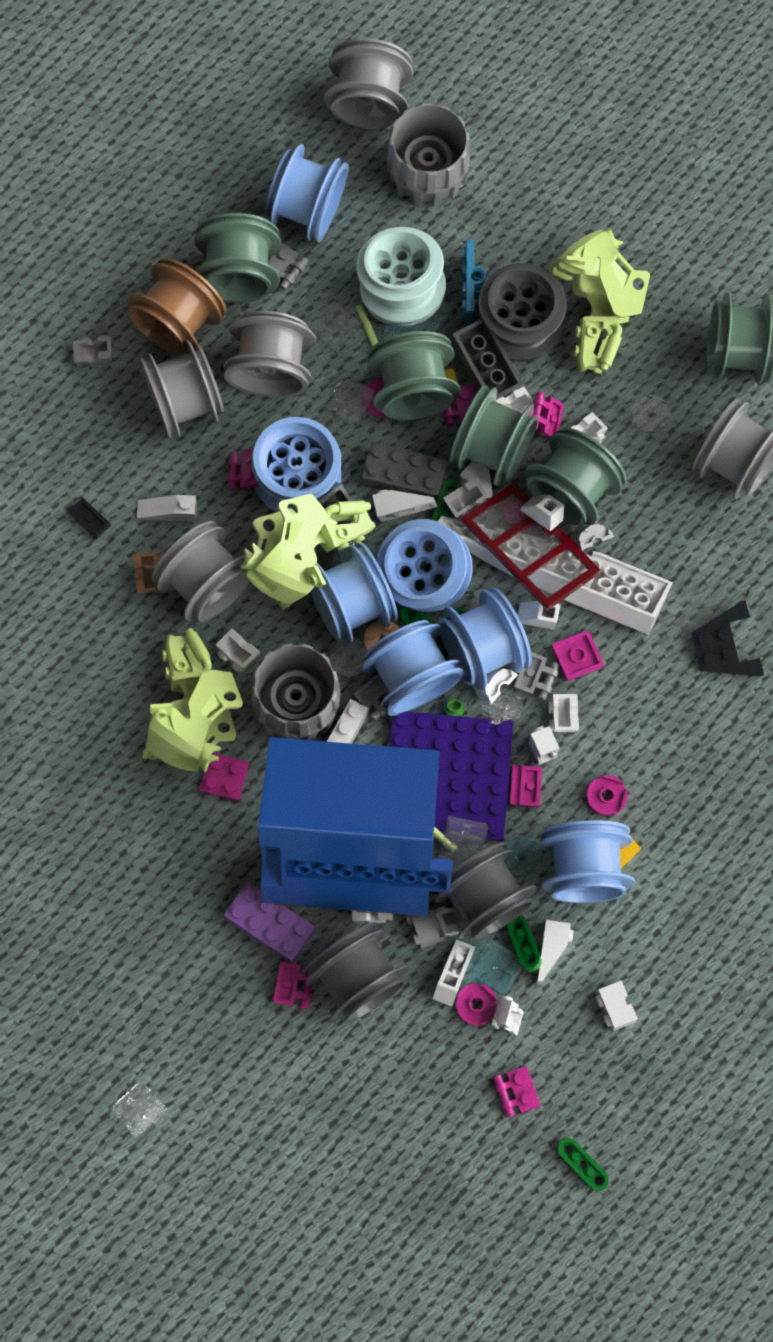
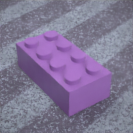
M249 882L244 885L224 914L226 921L287 962L293 964L316 932L315 926L282 904L262 903L261 890Z

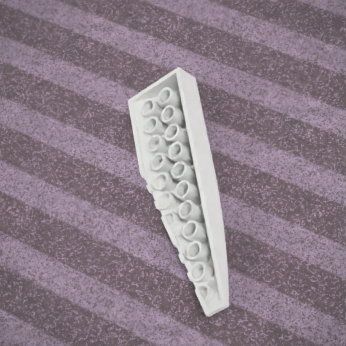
M445 516L440 517L438 522L457 533L466 543L471 554L513 576L460 520ZM477 524L492 541L504 533V530L496 528V531L484 529V525ZM517 534L499 548L522 571L561 543L548 544L544 539ZM566 550L528 578L540 590L554 594L588 569L569 550ZM593 551L592 556L587 555L601 569L600 574L564 600L649 635L673 582L600 552Z

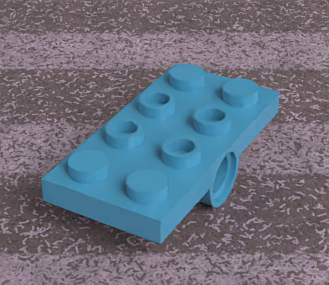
M467 239L466 247H462L461 319H465V326L473 324L474 299H479L482 286L486 281L485 270L482 267L474 266V239Z

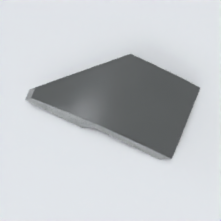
M337 548L329 552L322 549L316 555V563L324 571L333 568L336 562H340Z

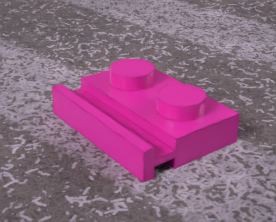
M512 766L509 806L539 808L542 767Z

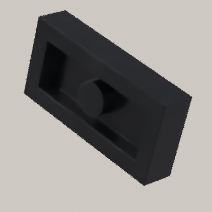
M84 498L79 500L69 510V514L96 539L111 526V523Z

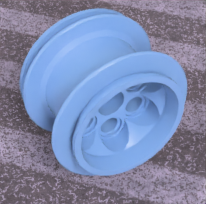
M300 144L294 151L288 149L282 157L268 192L265 214L270 216V222L275 226L282 217L308 226L307 239L310 241L315 237V241L321 242L339 206L348 176L349 164L344 162L341 165L340 158H336L330 168L307 160L304 158V145Z
M304 417L284 418L268 426L259 436L252 453V470L258 484L261 486L255 488L258 496L266 506L275 512H279L277 505L280 501L313 494L317 499L325 494L335 481L341 483L340 449L329 430L322 424ZM282 453L286 454L284 458L277 457ZM313 458L320 459L318 463H312L310 460ZM292 463H301V465L292 466ZM276 471H281L283 474L281 476H275L273 473ZM314 476L317 480L312 482L308 481L307 478ZM291 483L298 484L296 488H291L288 485ZM288 504L287 509L292 508L296 510L293 504Z
M416 519L399 525L385 538L377 558V563L389 585L394 601L411 610L423 613L438 612L444 610L447 606L450 607L455 604L466 592L472 577V558L466 543L449 527L434 520ZM429 542H434L435 544L432 552L426 551V545ZM409 548H415L416 554L412 558L407 557ZM448 556L449 563L441 566V557ZM426 562L431 565V569L428 572L422 570V566ZM405 567H410L411 574L408 577L402 576V570ZM438 575H443L444 583L439 586L436 585L435 578ZM419 581L425 582V588L422 591H417L416 584Z
M362 542L358 543L357 547L349 545L348 554L350 560L326 571L316 563L314 566H318L326 584L320 588L315 586L310 591L316 608L330 634L337 641L342 637L349 645L353 643L352 629L376 618L386 628L390 626V621L394 623L398 620L395 601L384 574L370 550Z
M495 587L490 588L488 591L482 590L479 595L480 606L461 615H458L453 608L445 607L443 618L438 623L442 626L440 636L449 659L462 661L461 668L465 670V675L462 678L463 682L468 686L474 684L480 690L486 689V674L505 665H508L513 671L521 673L523 668L529 667L532 662L530 646L523 626L508 599Z
M427 620L411 623L385 636L366 652V661L362 665V671L364 673H379L389 691V694L381 703V706L387 709L388 715L396 716L405 711H412L441 696L464 677L465 670L461 668L462 661L458 659L446 661L435 642V639L442 631L440 624H430Z
M593 820L562 823L544 829L541 832L542 841L539 843V846L543 850L553 853L555 877L544 881L542 889L551 893L553 899L569 903L603 902L626 895V889L635 884V879L621 873L620 849L629 846L633 841L629 835L630 828L618 822Z

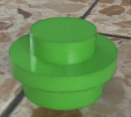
M450 699L445 704V714L462 716L464 705L458 699Z

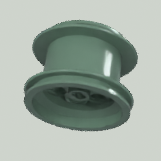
M226 213L209 217L197 226L194 244L201 253L206 255V262L199 265L194 271L214 287L224 302L247 303L257 301L266 297L277 288L280 283V275L275 268L268 264V258L279 251L281 239L278 228L272 222L251 214Z
M729 292L724 294L722 302L720 300L714 302L708 330L707 368L710 371L714 369L717 380L722 378L725 368L753 370L754 380L757 384L761 383L762 380L765 383L771 381L773 377V300L771 302L769 296L764 297L760 308L732 305Z
M415 331L397 334L375 344L368 352L367 368L370 373L382 378L384 388L375 395L373 399L374 407L387 417L402 421L430 418L449 409L461 392L460 385L445 376L444 367L454 358V349L451 347L450 340L440 333Z
M484 385L474 397L460 425L451 450L450 463L455 464L457 462L458 469H462L469 460H472L496 471L494 484L497 486L503 481L505 476L507 481H511L518 471L535 434L539 417L537 415L532 417L534 411L533 404H529L523 413H520L496 402L497 388L493 387L489 391V386Z
M560 428L556 434L549 438V446L553 455L546 464L532 463L526 467L527 488L532 496L550 494L564 504L563 522L573 526L593 525L599 518L594 504L602 494H619L626 482V473L616 457L597 440L573 428Z

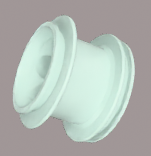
M411 227L385 229L373 235L365 242L357 257L356 270L360 280L362 301L373 317L391 326L405 327L419 324L436 313L443 302L446 291V278L443 272L444 259L438 243L427 233Z

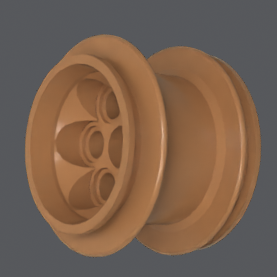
M161 258L157 264L151 267V276L155 284L146 295L131 293L127 296L128 315L134 326L149 341L170 354L181 356L188 353L186 340L190 341L194 351L197 350L198 344L194 334L203 323L207 325L220 324L222 317L226 313V306L214 287L192 268L171 258Z

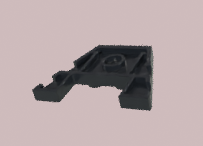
M746 600L741 601L691 632L699 667L702 672L764 676L760 658L739 662L730 622L750 618Z

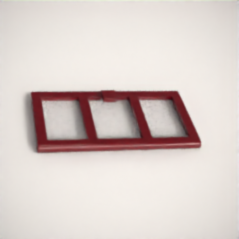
M513 482L463 516L460 521L546 610H549L599 575L601 569L558 526L549 531L522 512L520 508L531 498Z

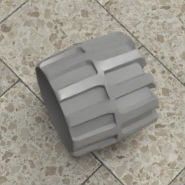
M423 103L421 106L406 109L403 115L394 121L386 153L390 183H396L397 195L401 198L405 195L410 197L412 205L421 207L422 202H427L429 206L436 207L441 205L442 199L447 201L454 199L458 195L459 188L464 186L470 165L469 133L465 130V122L460 116L450 111V108Z
M291 643L284 644L273 652L269 651L264 656L260 666L255 668L251 690V700L258 722H262L265 726L267 734L271 737L279 735L282 738L315 741L318 732L326 733L330 729L334 717L338 713L341 694L337 672L333 671L329 658L306 644L303 646L292 645ZM293 694H299L301 699L294 701L290 697Z

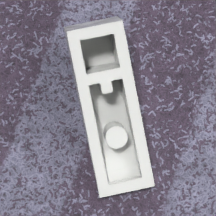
M386 489L372 495L380 522L438 507L435 499L429 496L395 490L388 491Z
M171 495L138 500L137 519L196 522V496Z
M552 920L545 921L540 955L542 964L538 969L537 984L543 982L566 949L568 942H572L574 930L570 929L571 923Z
M456 939L433 996L434 1000L449 1006L453 1005L475 946Z

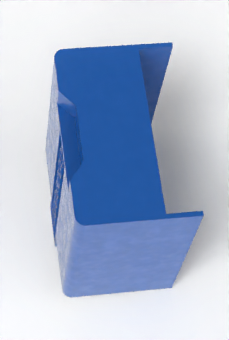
M270 737L258 825L259 846H261L262 903L428 916L430 891L450 892L453 860L445 858L433 859L440 751Z

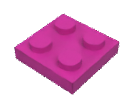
M589 630L551 645L567 682L604 668V663Z
M212 753V755L219 757V761H213L209 764L207 771L204 772L199 791L239 801L249 762Z

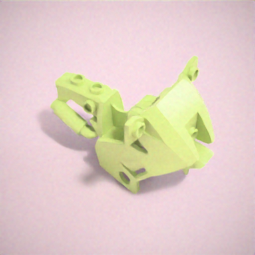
M610 228L595 231L579 239L559 255L551 264V269H549V272L557 279L564 281L572 280L574 294L578 297L587 298L591 304L592 311L590 316L582 317L579 320V326H576L575 337L578 338V344L574 346L573 355L577 357L578 372L593 370V373L601 375L602 371L606 372L613 363L622 340L620 337L622 334L620 324L628 322L629 316L642 313L650 279L648 271L634 270L618 252L617 248L623 244V241L615 239ZM616 259L629 271L628 275L615 262ZM639 278L643 281V288L641 290L634 289V279ZM605 329L606 336L602 339L597 355H595L594 350L601 331Z
M313 494L280 501L277 505L279 512L257 518L252 522L259 536L257 545L251 544L253 553L246 548L243 550L246 558L240 568L247 569L245 576L250 582L266 595L276 599L282 610L288 608L290 604L306 596L315 586L320 588L326 584L318 566H314L317 562L314 547L317 544H320L326 552L336 548L338 551L349 547V542L354 541L357 544L365 540L364 536L376 527L367 513L371 509L370 502H365L364 500L336 502L324 509ZM288 504H293L297 509V513L292 508L287 509ZM265 520H270L273 523L274 528L272 531L264 529L263 522ZM351 521V524L336 525L338 522ZM263 539H267L265 549L263 551L261 549Z
M190 628L186 630L185 636H167L165 650H162V661L167 662L165 679L170 680L171 691L184 693V697L171 703L150 704L149 710L153 716L149 725L146 749L143 750L142 756L143 759L149 758L151 760L159 758L171 766L197 772L201 766L204 772H206L211 762L219 761V757L212 755L215 751H221V747L216 745L222 741L235 740L236 732L230 709L241 708L243 701L233 674L231 672L211 670L210 654L198 633ZM232 693L236 696V699L227 701L224 695ZM226 723L229 725L230 730L226 733L220 732L218 725ZM214 735L215 739L211 743H206Z

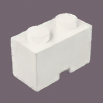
M541 726L534 729L530 735L528 745L537 764L540 765L557 758L559 746L550 726L546 728Z
M622 980L598 989V996H595L599 1008L603 1007L606 1015L603 1018L607 1027L611 1026L614 1031L637 1021L638 1018L632 1004L627 1005L625 1001L628 995Z

